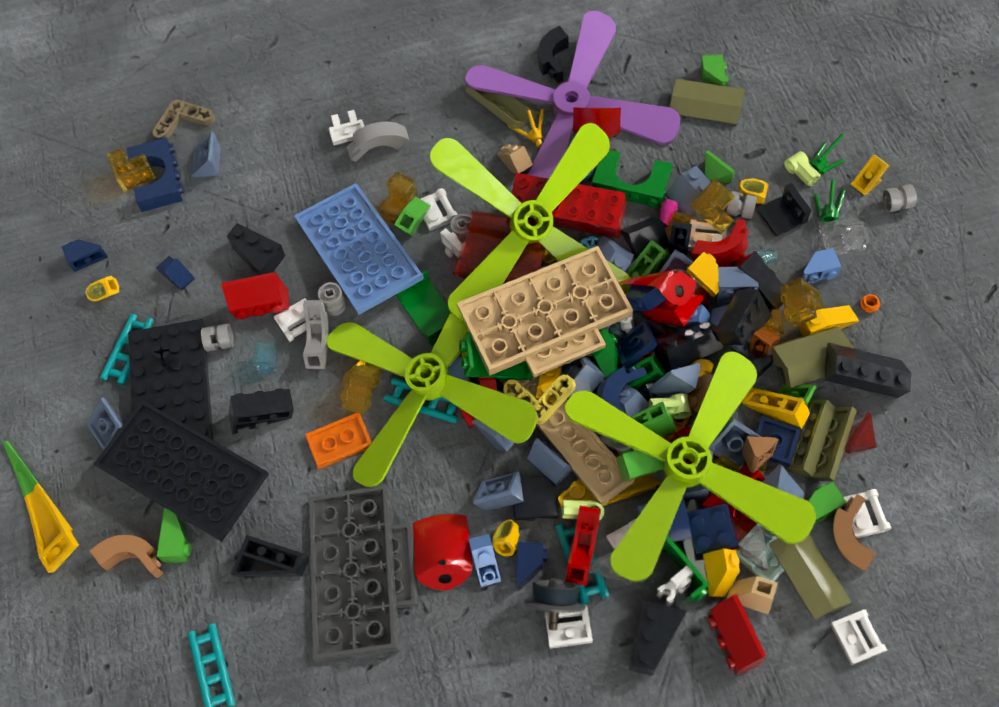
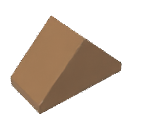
M747 436L742 454L750 472L754 473L773 456L778 439L773 437Z

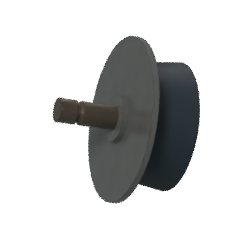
M553 578L533 582L534 598L525 600V605L528 607L550 612L549 630L553 631L557 630L559 612L570 613L585 610V605L577 602L580 586L563 581L562 579Z

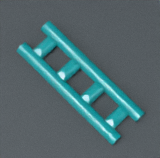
M130 314L100 376L101 380L107 381L109 376L119 378L117 384L124 386L130 374V361L128 354L120 352L125 343L129 344L128 332L131 331L132 327L137 329L151 328L154 323L152 318H147L146 322L143 323L136 321L137 315ZM117 359L126 362L122 371L113 369Z
M393 377L391 385L396 386L392 396L385 394L384 401L400 406L404 400L399 398L402 390L407 389L411 391L412 389L406 381ZM442 396L438 399L430 400L428 407L422 405L419 413L454 424L458 421V416L453 415L457 406ZM439 400L449 403L446 413L435 409Z
M563 524L555 526L568 564L572 551L568 538L575 536L576 527L564 530ZM595 553L593 554L589 574L593 573L597 585L585 588L584 585L577 584L580 586L578 596L582 604L590 603L588 599L590 595L600 593L602 599L610 596Z
M209 624L207 626L209 632L198 637L195 631L188 632L187 636L204 707H214L226 702L227 707L236 706L216 624ZM211 641L214 652L201 657L199 645ZM216 661L219 673L206 677L204 665ZM221 681L224 693L211 698L209 685Z

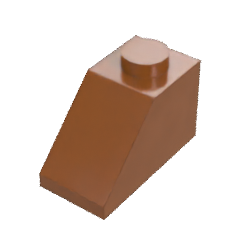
M763 327L753 334L748 352L757 358L771 355V347L778 345L781 337L773 330Z

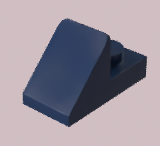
M168 256L156 267L158 272L181 291L195 279L177 258L174 260Z

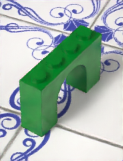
M609 150L607 155L598 163L592 180V187L624 192L627 201L661 208V203H663L672 174L673 164L655 160L650 177L641 184L630 185L622 182L616 175L620 164L621 152Z

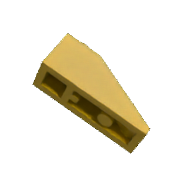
M850 305L819 309L802 316L798 329L804 337L834 327L843 329L858 323L859 320Z
M751 388L742 402L744 406L773 420L801 429L810 415L804 399L757 388Z

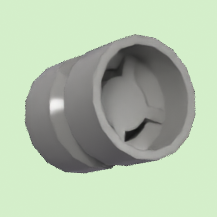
M907 184L898 188L884 189L882 192L883 206L887 212H894L901 208H914L917 204L915 188L913 185Z
M732 191L726 214L733 216L740 214L742 218L752 220L757 196L749 194L743 196L740 192Z
M459 214L453 217L450 224L451 231L456 234L462 244L471 246L476 240L473 218L467 214Z
M329 282L319 288L318 298L323 300L325 312L330 316L341 314L346 308V301L340 286Z
M229 324L218 325L216 329L213 326L201 329L202 344L206 352L218 350V347L226 349L234 346L233 333Z

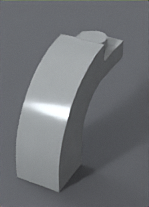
M377 122L364 126L353 133L354 140L347 146L350 160L356 162L368 150L377 146H390L399 150L409 141V137L403 125L394 122Z
M304 300L303 308L307 328L306 345L303 352L305 368L325 369L328 356L327 337L329 335L324 302L323 300Z

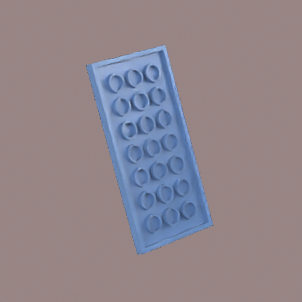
M357 183L294 215L297 223L358 315L424 279L423 274Z

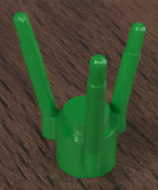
M844 133L820 155L827 145L824 142L814 158L809 162L819 174H825L828 170L844 162V159H841L827 166L828 160L826 158L829 152L844 137Z
M834 179L831 180L829 204L824 205V208H821L818 194L814 195L818 218H821L825 223H833L839 219V211L846 192L845 189L842 190L837 207L835 208V205H833Z

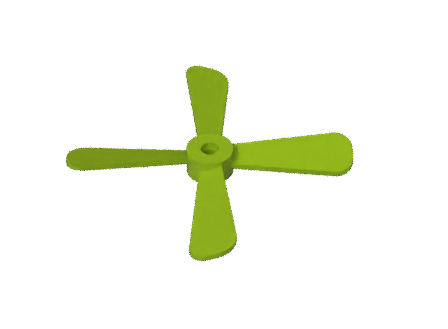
M588 123L579 129L537 199L521 203L458 141L444 138L438 141L432 148L430 162L436 170L510 218L511 233L449 296L447 302L448 309L459 320L464 322L457 303L503 285L527 244L538 242L557 262L589 250L553 227L552 211L607 155L610 148L609 138L599 126ZM528 218H533L536 225H529ZM607 261L618 282L630 278L626 272ZM619 284L626 295L631 285Z
M450 313L432 352L420 354L413 359L353 322L337 326L328 335L327 345L332 351L403 376L412 389L356 463L353 469V477L360 485L374 487L383 481L425 400H435L442 396L512 443H523L532 435L538 417L536 409L530 402L451 376L448 368L461 353L459 351L460 340L463 339L466 332H469L465 322L459 320L452 313Z
M727 352L721 357L689 437L679 438L672 444L592 392L577 391L567 401L565 413L572 422L664 461L663 467L667 477L611 555L610 566L618 576L629 581L638 582L647 579L652 574L686 488L698 484L710 490L786 543H799L809 535L816 520L815 509L810 502L712 463V456L709 450L710 445L757 379L754 365L741 354ZM683 459H689L693 464H686Z

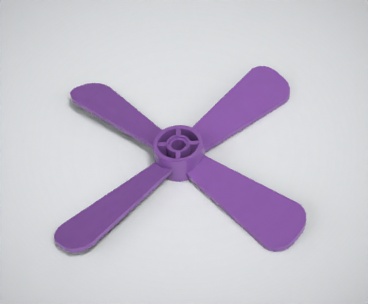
M589 11L584 15L569 82L559 85L556 90L484 65L474 66L466 74V84L472 89L553 104L556 118L527 175L550 178L568 148L573 127V107L621 108V130L659 145L669 144L677 136L680 116L673 108L590 96L587 87L616 33L614 21L599 11Z

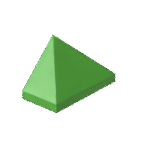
M709 150L706 151L704 175L711 183L733 182L735 170Z

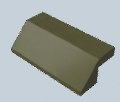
M676 79L670 108L675 109L679 115L738 124L745 89Z
M469 86L465 90L513 129H522L530 122L528 110L531 111L533 119L540 113L539 110L523 98L475 90Z
M840 327L830 328L771 347L774 366L783 367L787 387L792 388L825 377L828 343L854 348Z
M827 399L810 400L808 405L810 415L800 431L789 467L787 466V469L816 481H834L857 410L853 407H835Z
M810 534L803 541L796 544L786 543L779 538L769 543L771 550L814 621L830 612L833 614L852 604Z

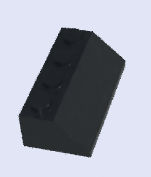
M833 343L827 344L824 381L895 398L910 392L911 372L902 360Z

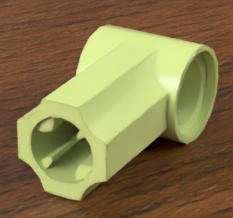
M799 151L784 161L786 170L791 174L795 173L807 186L811 187L820 179L821 175L809 164L808 157L804 152Z
M680 393L672 395L670 398H652L649 400V408L663 401L671 416L675 419H684L691 415L687 394Z
M562 500V518L577 519L580 505L587 507L597 506L598 509H601L599 520L604 516L603 506L595 500Z

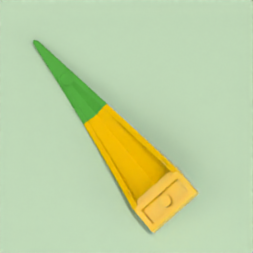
M3 441L26 502L36 540L38 556L48 573L55 572L79 544L72 534L73 529L8 441Z

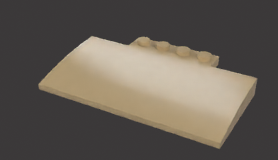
M599 246L457 303L465 325L489 376L526 361L533 377H536L603 349L606 344L599 330L631 317L633 312L628 299Z

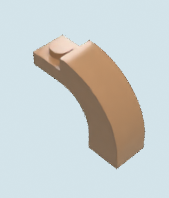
M856 494L854 498L850 497L846 503L845 508L848 509L847 512L838 508L834 518L833 530L835 541L842 555L852 565L866 572L876 552L860 544L853 535V521L865 501L864 497Z
M113 536L103 540L90 550V553L100 566L107 571L124 559L137 558L141 560L148 571L156 578L164 574L159 568L162 566L161 562L155 557L158 551L148 542L137 536Z

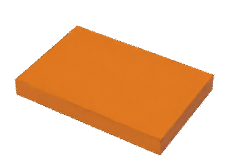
M360 412L305 434L318 470L367 450L372 443Z

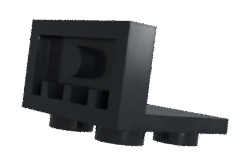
M792 183L785 185L781 197L757 208V211L775 236L807 223L811 213L810 207Z

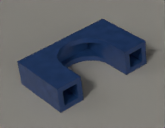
M167 137L126 148L128 161L134 171L154 166L165 168L163 176L158 181L134 188L136 203L142 212L183 201L182 194L184 190L182 184L179 183L181 175L179 170H176L178 161L173 155L176 151L173 143H169Z

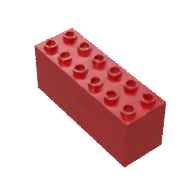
M516 173L511 194L521 203L536 200L547 183L548 178ZM578 184L552 211L553 226L619 239L627 205L625 193ZM528 218V222L536 223L533 218Z

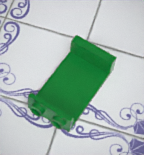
M425 269L421 272L424 277L423 280L396 294V297L429 345H432L437 341L451 312L446 302L429 280L428 272Z
M466 332L463 339L459 342V351L462 352L461 368L464 369L465 377L532 380L534 378L526 361L489 376L474 342L471 341L470 333Z
M667 535L662 548L681 570L688 566L693 571L691 580L697 590L686 598L685 601L687 603L691 600L697 602L708 592L705 588L710 584Z

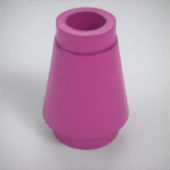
M670 199L664 200L660 208L659 219L663 221L665 228L669 227L678 211V203Z

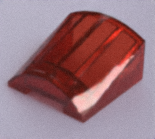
M472 210L466 226L467 230L461 251L457 257L452 274L466 279L511 233L509 217ZM528 221L529 225H536V222ZM538 242L527 244L503 284L540 270L545 248Z

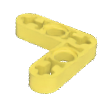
M561 375L538 400L516 380H508L503 390L505 394L522 400L525 397H529L530 403L534 406L536 412L540 411L542 415L540 418H537V424H543L571 395L576 384L570 376ZM564 381L569 385L567 388L562 384ZM512 386L520 393L519 395L512 392ZM556 389L560 390V392L562 393V395H560V394H559L558 392H556L555 390H556ZM554 394L557 397L556 402L550 405L548 398ZM544 404V405L547 406L549 409L546 410L545 407H543L542 405Z

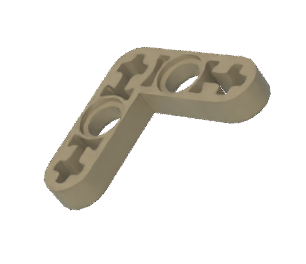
M174 100L169 104L152 133L156 140L165 137L169 139L181 119L210 126L215 122V116L210 109L185 101ZM190 111H196L194 115H188ZM168 119H174L171 123H166Z

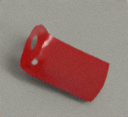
M573 107L572 132L577 134L583 125L593 123L599 126L610 139L621 132V108Z
M678 269L633 277L618 282L619 284L656 287L670 303L678 306L685 305L692 298L696 287V281ZM677 285L683 287L684 293L682 297H678L675 294V287Z
M443 514L414 522L416 578L429 588L451 590L461 585L471 574L472 557L467 515ZM445 560L446 564L439 565L438 561ZM443 574H447L452 577V580L449 583H441L438 578Z

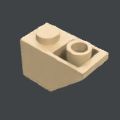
M507 144L501 148L502 151L497 153L498 157L512 173H521L533 165L524 146Z
M759 576L737 580L732 584L727 598L737 594L742 606L769 615L778 583Z

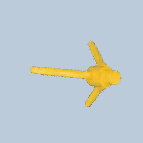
M544 109L540 110L538 128L535 127L531 111L528 110L527 113L532 127L529 134L520 129H513L510 126L508 128L526 136L536 144L537 148H540L543 144L541 128Z

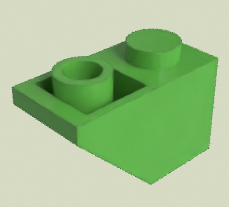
M703 55L701 59L702 81L713 85H728V75H725L727 63L723 61V55Z
M415 196L403 209L394 225L413 237L431 205Z

